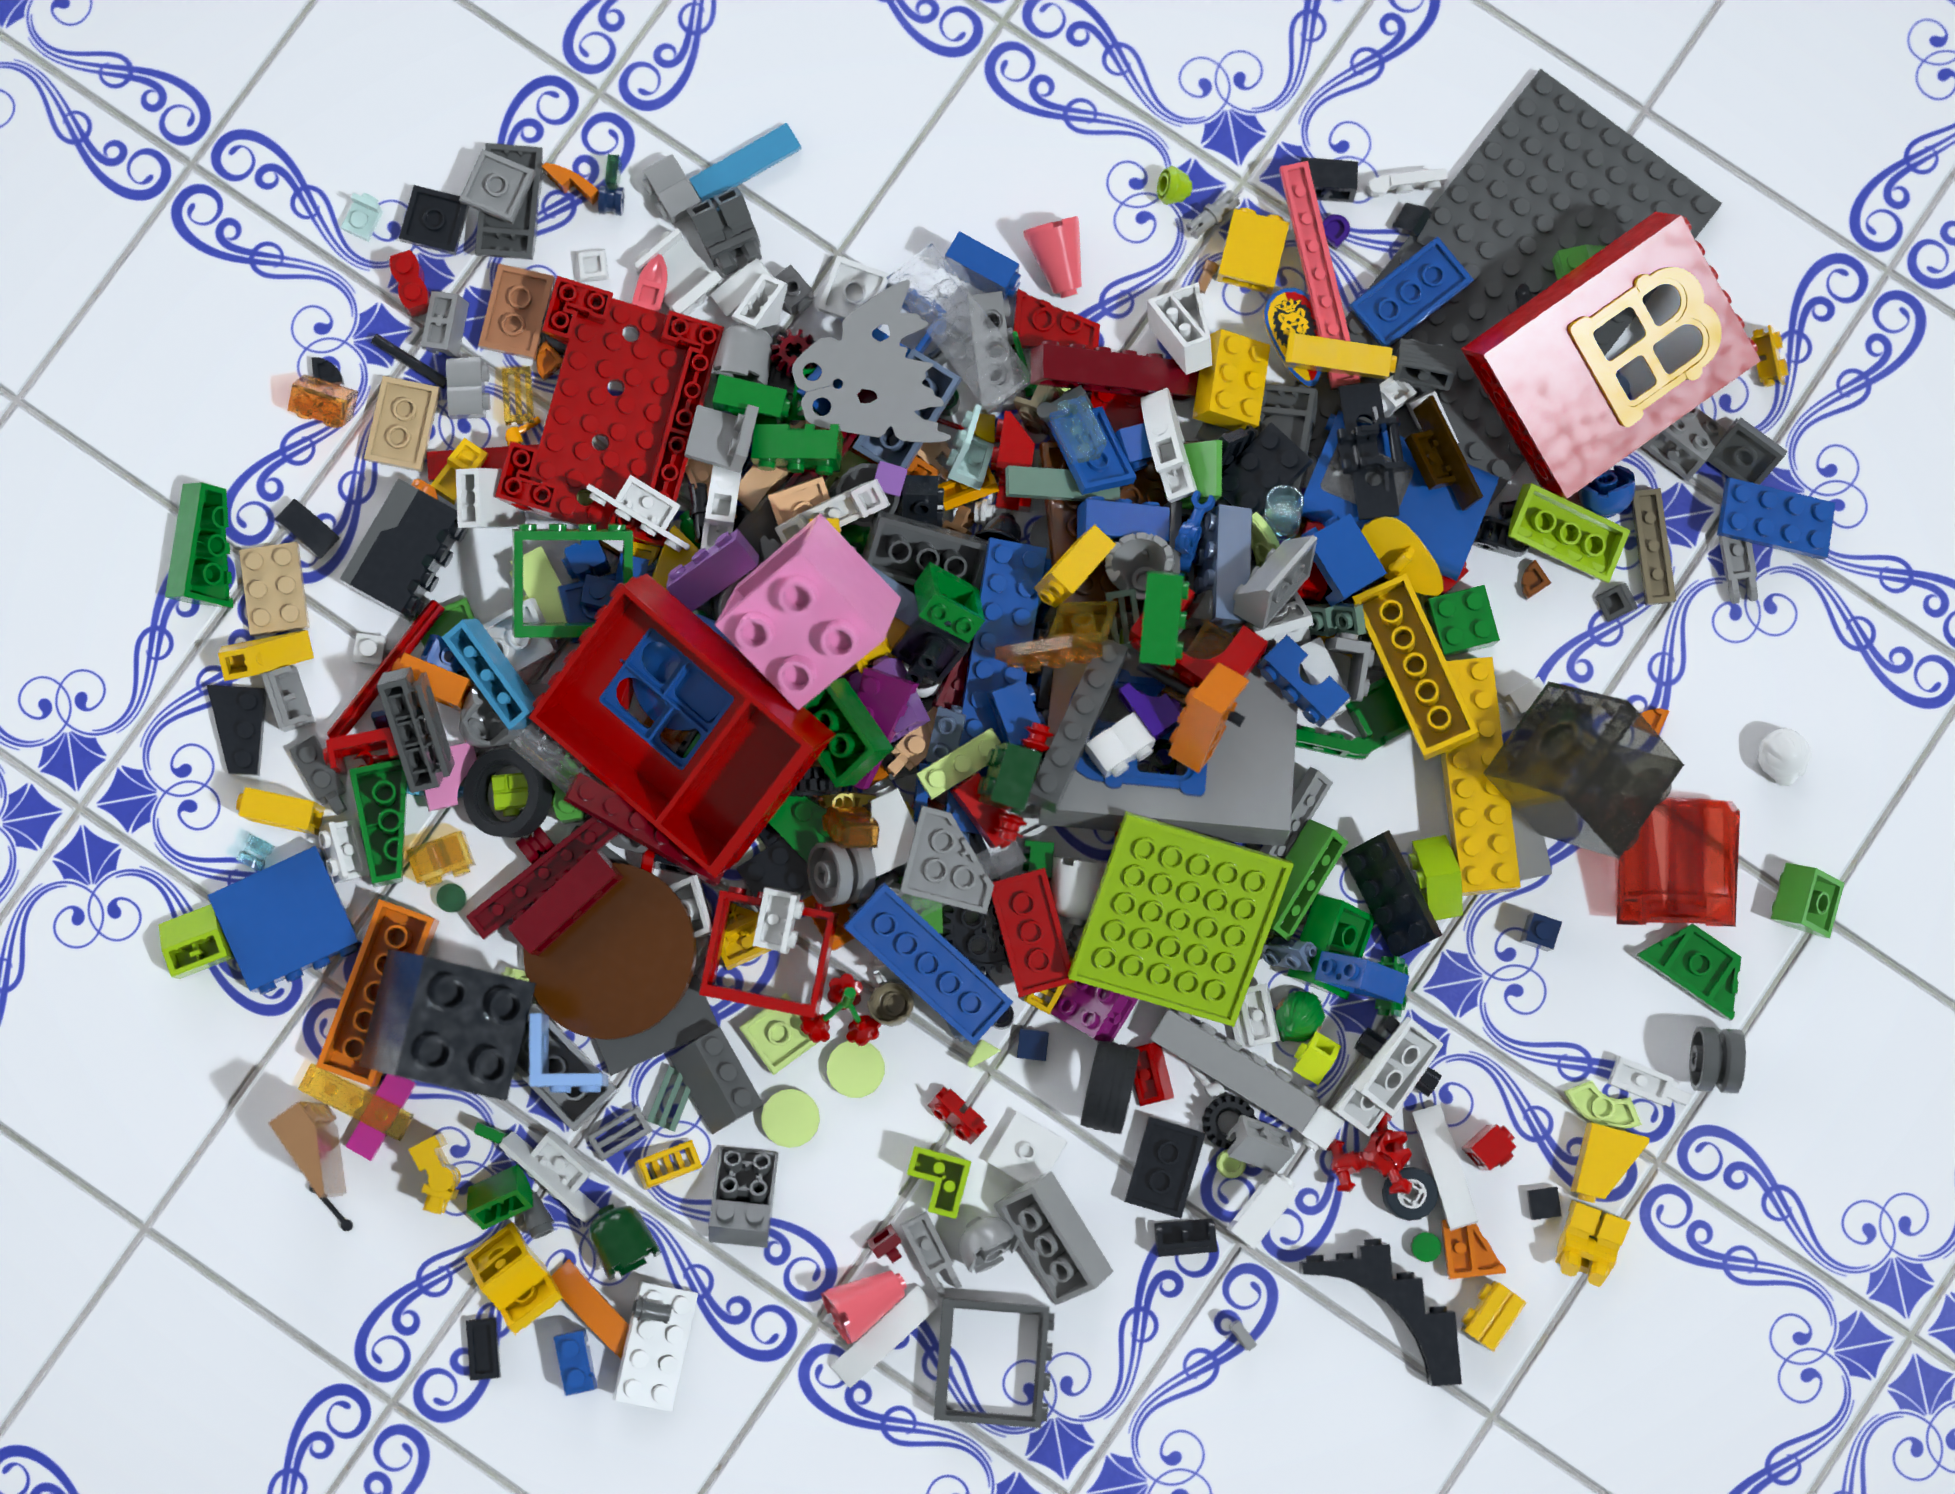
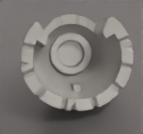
M1144 532L1136 533V535L1132 533L1120 538L1119 542H1115L1116 545L1106 556L1105 568L1107 569L1106 572L1109 579L1119 590L1135 588L1137 600L1145 601L1147 572L1149 570L1173 572L1174 555L1170 545L1161 537L1153 536V534L1148 535Z
M476 684L470 689L462 706L459 722L460 733L467 744L481 749L495 748L510 743L525 733L527 727L525 729L509 731Z

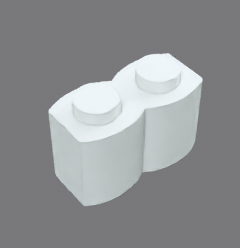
M1133 712L1086 743L1085 751L1105 778L1112 774L1114 777H1117L1129 768V762L1136 758L1138 761H1142L1153 752L1152 747L1154 746L1155 738L1137 714Z

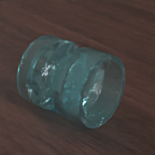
M1288 485L1274 487L1268 492L1263 519L1271 527L1278 540L1292 539L1298 534L1304 507L1302 493Z

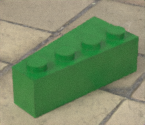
M401 760L349 769L373 888L403 882L407 779Z

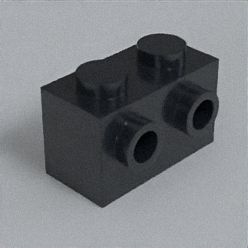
M906 475L903 484L902 516L943 527V510H939L938 505H943L944 488H938V476Z

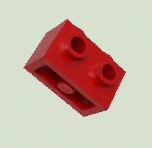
M1494 1124L1486 1125L1461 1149L1480 1170L1491 1171L1494 1167H1502L1514 1157L1511 1152L1517 1146L1512 1142L1515 1137L1504 1125L1500 1127Z

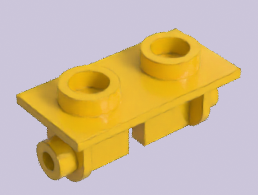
M1767 325L1769 332L1766 333L1764 329L1754 330L1751 339L1757 345L1758 351L1756 353L1759 357L1766 355L1767 359L1756 364L1759 382H1763V387L1775 385L1774 380L1778 379L1782 385H1785L1784 376L1789 375L1786 360L1780 359L1779 349L1783 348L1780 332H1775L1771 325Z

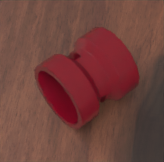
M541 826L528 835L529 837H521L515 842L531 864L540 858V854L548 852L555 846Z

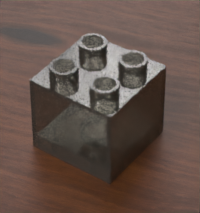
M1548 681L1483 774L1539 835L1620 859L1622 854L1637 842L1640 828L1656 805L1668 797L1672 789V782L1684 764L1629 700Z

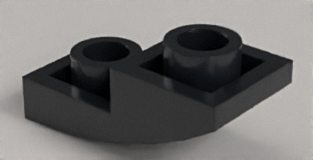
M295 498L274 519L318 559H321L340 539L333 530Z

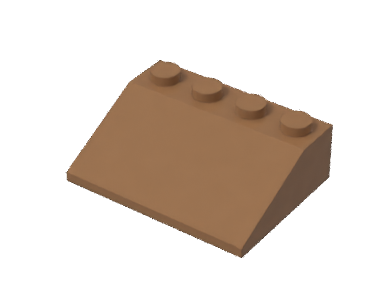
M298 1101L268 1122V1124L319 1198L343 1196L347 1191L339 1132L334 1122L337 1117L327 1104L323 1106L322 1103Z

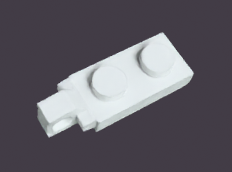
M1617 1056L1607 1083L1671 1107L1672 1102L1688 1106L1692 1094L1677 1089L1680 1082L1674 1080L1675 1078L1620 1056Z

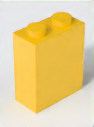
M1249 208L1234 209L1216 281L1272 294L1290 222L1284 221V218L1278 215L1270 214L1267 217L1258 215L1256 211Z

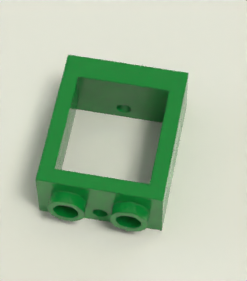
M719 374L712 400L715 410L728 411L738 416V413L744 414L749 404L759 407L755 424H790L789 414L792 400L788 399L786 389Z
M929 562L914 583L919 617L969 643L985 621L979 588ZM946 621H950V622H951L950 625H945L944 623H945Z

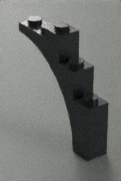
M1381 1238L1364 1239V1245H1357L1356 1258H1353V1252L1336 1253V1259L1324 1260V1255L1306 1256V1261L1299 1262V1270L1302 1275H1326L1348 1280L1368 1289L1385 1301L1403 1320L1414 1337L1424 1362L1428 1385L1446 1386L1462 1384L1456 1313L1451 1310L1447 1311L1446 1305L1430 1306L1429 1312H1426L1423 1278L1414 1277V1272L1396 1273L1397 1278L1393 1279L1390 1244H1382Z

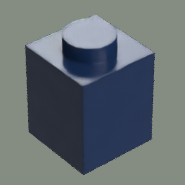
M1531 913L1527 916L1519 943L1546 952L1554 950L1562 922L1537 913Z

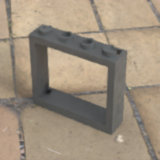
M943 1298L933 1420L1041 1428V1421H1047L1048 1403H1043V1393L1050 1389V1373H1045L1046 1361L1052 1360L1053 1343H1047L1048 1331H1054L1055 1313H1049L1050 1307L1046 1305ZM954 1308L1039 1315L1032 1416L946 1409Z

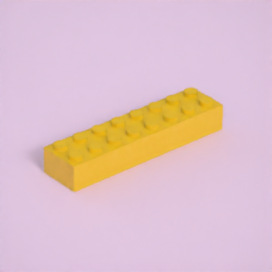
M1483 657L1447 661L1479 732V738L1440 754L1451 847L1461 870L1462 896L1516 891L1521 887L1493 658Z

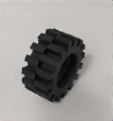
M811 767L789 796L813 797L838 793V787L833 784L823 767Z
M1237 1096L1219 1097L1213 1100L1204 1111L1205 1113L1202 1117L1203 1131L1206 1133L1208 1140L1217 1147L1229 1149L1236 1140V1137L1233 1141L1227 1140L1228 1134L1222 1132L1218 1126V1118L1224 1111L1230 1110L1237 1113L1239 1117L1244 1115L1257 1120L1254 1115L1255 1112L1249 1106V1103Z

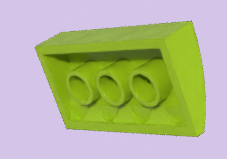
M1528 483L1522 485L1510 521L1508 537L1605 583H1609L1631 530L1544 488Z

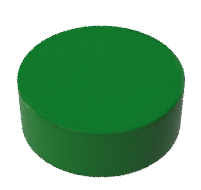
M1421 1232L1412 1239L1411 1252L1419 1261L1431 1262L1440 1255L1441 1242L1436 1235L1429 1232Z

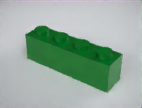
M203 482L182 485L165 598L191 604L233 608V598H230L229 584H232L231 572H228L227 554H230V543L226 541V528L229 525L227 490L225 488Z

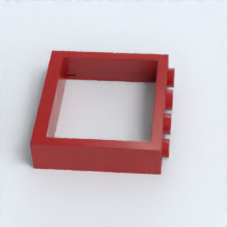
M729 886L728 891L720 890L699 995L810 1018H818L839 913L831 912L832 906L824 907L823 904L815 903L814 908L803 907V916L827 920L811 1001L808 1004L715 985L731 902L761 907L763 892L758 891L757 897L745 895L746 889Z

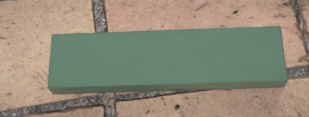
M1010 465L1005 468L1006 497L1081 502L1090 496H1101L1105 498V501L1113 502L1120 499V487L1082 495L1071 471L1067 469Z

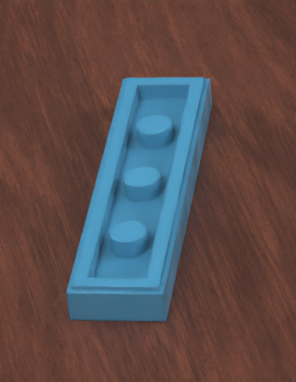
M785 123L691 177L689 181L702 202L708 199L713 201L715 200L714 196L741 185L798 152L802 147L788 123Z

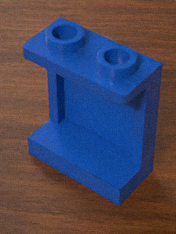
M1351 514L1341 519L1336 515L1323 523L1324 528L1318 531L1314 527L1301 535V537L1313 535L1318 538L1313 561L1333 591L1325 597L1331 607L1387 574Z

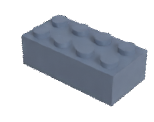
M1219 504L1204 515L1200 523L1202 533L1198 542V549L1196 550L1198 559L1195 564L1197 566V577L1194 580L1196 605L1193 608V621L1196 622L1195 631L1229 635L1248 623V621L1233 613L1235 605L1233 595L1239 585H1245L1250 577L1252 508Z

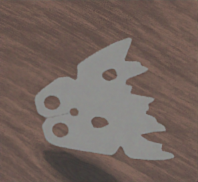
M910 280L901 281L885 289L849 314L842 321L843 332L840 341L830 336L820 338L796 359L792 366V373L796 386L806 391L801 400V406L805 419L809 423L826 429H830L831 424H839L843 432L877 438L884 435L888 427L891 426L897 438L909 442L933 443L951 439L949 434L937 430V422L925 420L915 413L917 410L930 407H942L944 402L941 398L934 395L933 389L922 384V381L926 378L925 372L933 364L907 359L905 355L908 348L900 346L901 339L928 325V322L921 320L918 314L900 312L911 283ZM886 324L889 327L890 336L881 342L877 341L872 337L873 330L880 325ZM816 363L821 367L822 374L819 379L810 381L804 377L803 369L806 364ZM835 379L842 380L843 386L840 389L834 388L833 381ZM861 389L874 391L878 398L870 403H860L857 394ZM821 397L828 399L831 403V410L825 416L817 415L813 411V402Z

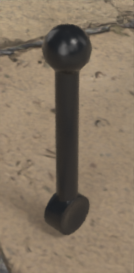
M309 1184V1191L311 1193H316L312 1186ZM327 1197L320 1198L341 1222L342 1230H352L353 1222L349 1219L346 1220Z

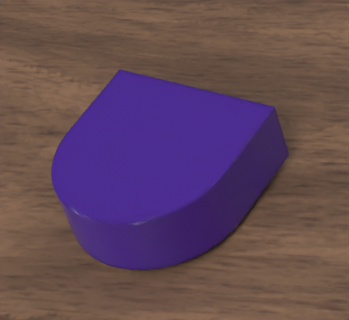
M1333 214L1323 221L1327 243L1337 250L1347 239L1350 232V224L1344 216Z

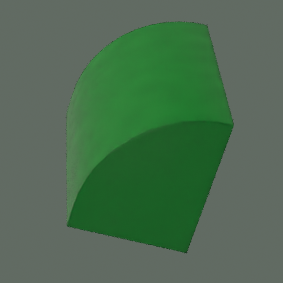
M518 1164L468 1187L466 1213L482 1230L533 1207V1195L530 1184Z

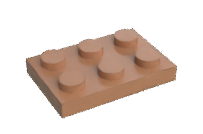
M498 263L478 344L479 348L536 360L542 336V320L550 303L555 277Z

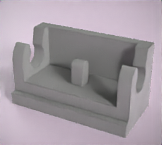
M431 291L421 341L422 348H426L436 355L442 352L450 357L459 358L469 303L459 294Z
M285 666L261 674L280 730L288 732L315 722L297 667Z
M1241 1115L1238 1118L1239 1121L1233 1126L1226 1137L1230 1141H1233L1236 1137L1235 1142L1227 1150L1228 1156L1277 1174L1295 1154L1289 1132Z

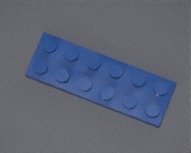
M884 882L843 926L973 1046L1013 1004V1001Z

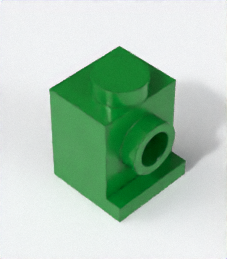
M1025 840L1024 849H1030V852L1024 853L1022 871L1029 872L1045 868L1048 880H1051L1054 843Z

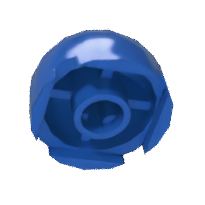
M1614 465V470H1607L1580 489L1578 496L1583 507L1604 518L1613 517L1627 509L1635 496V476L1630 469Z

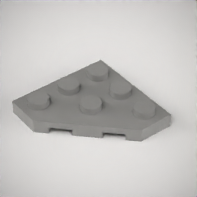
M921 806L900 893L987 914L994 885L978 861L967 839H965L954 817L949 812Z

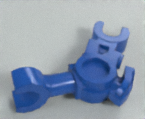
M1197 490L1192 495L1193 512L1190 519L1182 524L1179 534L1175 539L1174 548L1181 553L1180 570L1188 573L1191 571V563L1196 564L1198 559L1196 550L1202 533L1200 523L1204 513L1210 511L1215 505V498L1212 495H1209L1206 503L1200 504L1201 493Z

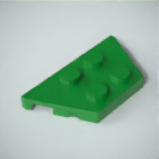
M1690 924L1636 955L1637 958L1727 1020L1732 1021L1734 1019L1735 994L1738 992L1739 984L1737 977L1742 957L1696 925Z

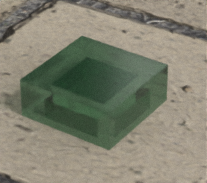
M608 154L605 184L609 189L620 187L622 162L619 155Z

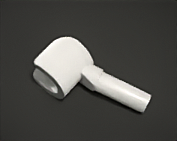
M1194 1066L1190 1067L1192 1072L1202 1082L1209 1098L1217 1099L1225 1094V1090L1220 1082L1210 1083L1201 1070Z

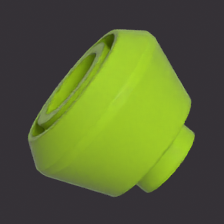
M1169 166L1159 176L1157 183L1158 198L1165 205L1183 202L1192 192V181L1186 173L1177 167Z

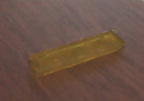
M313 1063L310 1064L298 1087V1090L398 1141L402 1140L414 1117L413 1113L332 1072L320 1069Z

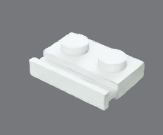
M1268 983L1248 988L1236 1024L1232 1027L1235 1041L1242 1045L1241 1049L1280 1041Z

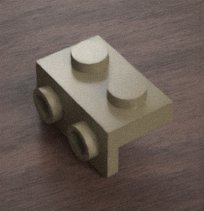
M1038 385L1031 400L1018 396L1015 397L1013 402L1025 429L1029 432L1049 435V429L1045 421L1039 418L1036 411L1041 403H1052L1060 398L1056 387Z

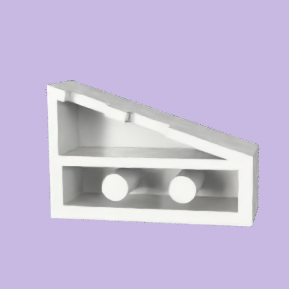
M1197 282L1147 300L1150 330L1187 375L1212 366L1211 338L1203 309L1199 283Z

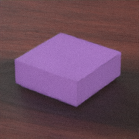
M879 461L874 479L878 480L885 494L899 498L908 469Z

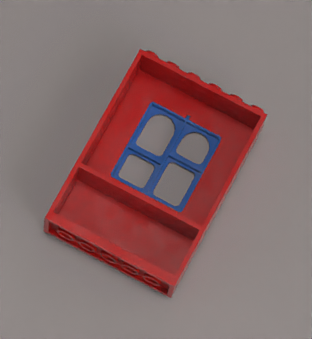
M646 573L638 578L632 577L625 584L621 582L613 589L610 594L613 599L608 606L604 605L594 617L597 620L592 628H587L579 637L581 644L578 648L570 651L564 658V668L561 672L557 671L547 683L550 686L547 692L540 694L533 702L532 706L535 709L529 718L716 879L740 861L836 734L804 707L797 710L746 657ZM662 642L680 657V663L665 683L659 682L644 667L642 653L649 643ZM690 669H695L727 697V703L711 723L701 718L675 694L676 688ZM623 679H638L665 702L664 710L650 728L642 725L618 702L616 696L617 687ZM675 714L681 715L701 734L699 741L686 758H681L660 739L661 733Z

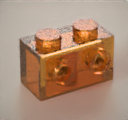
M303 374L292 384L287 410L296 413L298 417L303 419L323 421L328 427H343L354 416L359 391Z

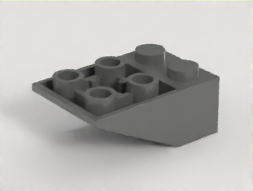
M720 1146L708 1225L709 1242L768 1248L779 1152Z

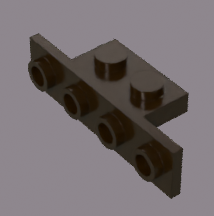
M1431 395L1413 409L1423 432L1411 434L1404 440L1429 491L1450 486L1462 511H1465L1484 496L1434 395Z

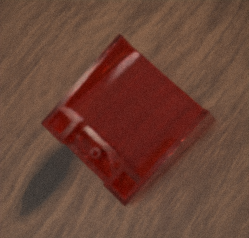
M1680 797L1614 799L1616 924L1646 925V922L1704 923L1705 926L1736 927L1740 810L1733 801Z

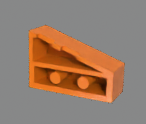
M1218 663L1198 688L1192 687L1184 701L1188 705L1184 707L1177 719V723L1180 726L1176 727L1169 739L1172 746L1168 755L1199 773L1212 757L1227 727L1225 722L1229 712H1234L1238 705L1235 699L1247 687L1249 680Z

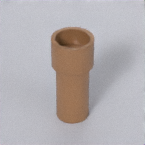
M1206 260L1202 268L1203 272L1198 280L1200 293L1205 294L1213 275L1216 274L1219 267L1217 263L1211 260Z

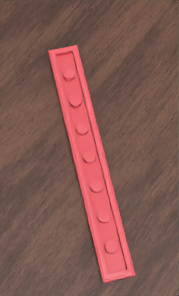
M1304 161L1281 166L1279 172L1318 336L1351 342L1309 163ZM1327 372L1331 390L1337 389L1339 386L1360 383L1359 376Z

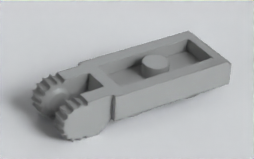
M1719 536L1726 582H1728L1729 597L1732 604L1740 602L1739 580H1746L1748 599L1750 601H1757V571L1752 543Z
M927 1211L900 1224L926 1277L930 1278L938 1296L941 1298L946 1295L942 1283L939 1282L936 1273L944 1269L947 1270L952 1285L956 1289L962 1287L952 1267L953 1262Z

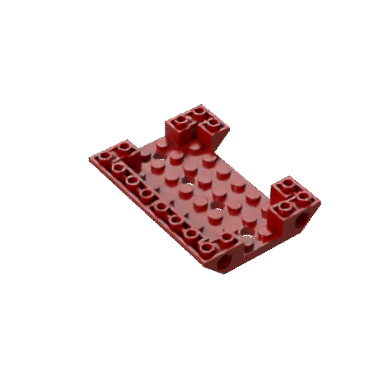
M557 276L541 332L567 345L538 449L510 441L495 498L520 510L578 527L579 524H596V529H608V524H626V529L633 531V542L663 547L666 541L665 536L657 532L655 537L643 531L639 528L642 522L633 517L630 521L614 513L617 507L609 502L602 506L593 500L588 506L581 505L577 501V493L582 490L589 491L586 488L591 484L616 499L627 479L632 475L674 502L677 501L688 461L684 454L695 410L698 405L703 406L711 378V370L724 327L671 310L667 314L614 299L612 298L613 292ZM626 327L635 328L638 332V339L633 342L627 341L623 337V329ZM612 381L621 383L623 393L619 396L611 395L607 389L608 383ZM600 435L607 439V449L599 451L593 447L592 439L595 436Z

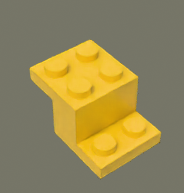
M510 1222L464 1257L480 1290L500 1311L508 1328L514 1335L529 1326L532 1321L554 1307L563 1298L546 1265L526 1244L521 1232L513 1222Z

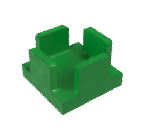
M1383 677L1370 684L1368 695L1363 696L1362 701H1350L1346 705L1347 712L1361 737L1372 742L1373 750L1371 751L1380 748L1411 730L1387 677Z

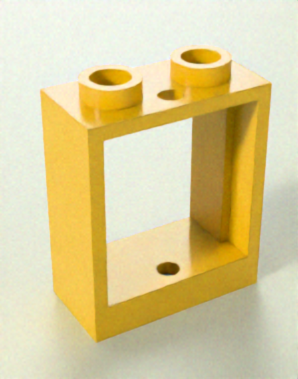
M1094 524L1069 547L1033 589L1038 592V597L1045 604L1056 608L1076 591L1116 544Z
M248 787L244 788V793L239 794L236 803V810H239L238 816L248 821L319 836V828L321 827L325 807L314 801Z

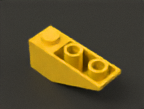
M308 630L221 646L218 652L224 681L254 676L314 658Z

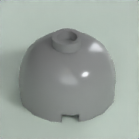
M976 1217L967 1223V1229L961 1236L959 1248L961 1258L969 1272L972 1273L974 1269L976 1273H981L1004 1261L1005 1259L1001 1255L1008 1249L1012 1254L1019 1246L1020 1239L1010 1225L1003 1220L995 1217L984 1219Z

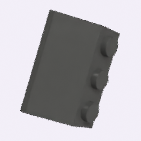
M720 1027L669 1057L678 1074L680 1071L683 1083L690 1089V1095L712 1134L764 1106Z

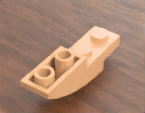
M800 420L795 426L791 424L790 428L805 429V424L811 423L807 420ZM815 426V430H826V428ZM753 465L740 481L737 500L752 512L765 495L776 492L792 476V472H788L787 468L775 467L773 471H765Z

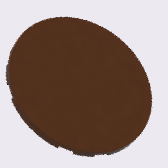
M621 863L613 864L624 878L539 956L529 954L525 948L523 949L526 977L529 978V982L536 983L533 995L542 1009L562 1027L581 1036L594 1039H623L641 1034L659 1024L662 1019L677 1007L684 997L693 977L696 964V937L694 936L691 917L681 898L658 876L641 868Z

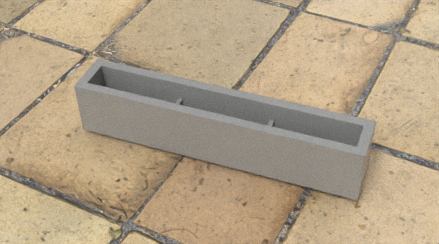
M1171 1008L1167 1009L1151 1035L1150 1039L1300 1133L1303 1132L1320 1104V1099L1316 1097L1317 1091L1306 1084H1302L1301 1087L1291 1081L1293 1077L1280 1068H1277L1275 1072L1267 1067L1268 1061L1254 1052L1251 1056L1240 1050L1242 1045L1234 1039L1227 1037L1224 1040L1217 1036V1030L1208 1023L1202 1021L1201 1024H1198L1190 1019L1191 1014Z

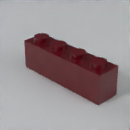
M593 848L592 850L584 851L577 858L578 863L572 869H566L561 872L555 879L556 883L549 890L544 889L534 898V904L527 910L522 909L512 918L513 923L508 929L529 954L539 956L624 878L601 850Z

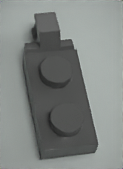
M314 735L289 749L316 799L322 805L329 803L333 812L337 815L348 810L341 798V795L346 793L343 788L345 786L338 773L332 770L330 765L326 766L323 747L318 738Z

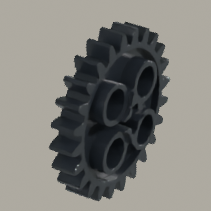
M990 899L988 915L991 922L996 924V926L992 927L997 947L995 952L991 950L989 934L985 929H982L986 926L984 914L979 913V917L975 922L968 923L964 920V915L968 911L966 909L951 906L953 908L952 911H943V915L950 920L943 923V928L948 929L949 932L942 936L946 940H952L950 944L973 963L976 968L980 970L981 966H984L986 974H990L991 967L994 966L998 973L1002 972V964H1006L1010 968L1004 944L999 942L1001 932L997 917L993 914L994 906L992 899ZM977 937L984 938L986 944L982 950L974 951L971 949L973 939Z

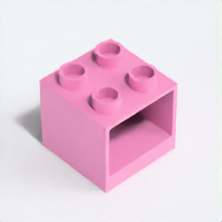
M820 513L736 585L715 626L799 710L885 639L901 597Z

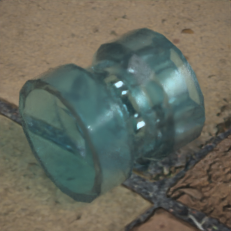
M248 834L245 840L246 846L243 851L238 853L235 860L257 871H261L266 866L265 860L267 856L273 853L276 846L252 834ZM250 850L262 856L261 859L248 853V851Z

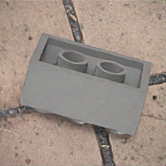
M1311 535L1284 540L1277 549H1271L1265 559V563L1261 567H1255L1249 577V581L1245 585H1239L1233 595V600H1235L1233 613L1263 630L1309 578L1318 538Z

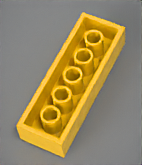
M1407 573L1353 596L1354 604H1363L1367 634L1424 760L1426 761L1479 738L1476 725Z

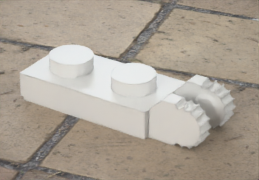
M1446 168L1379 176L1370 180L1365 191H1367L1366 194L1371 196V198H1375L1376 196L1384 197L1387 191L1396 190V194L1413 192V188L1424 187L1425 191L1437 190L1448 180V173Z

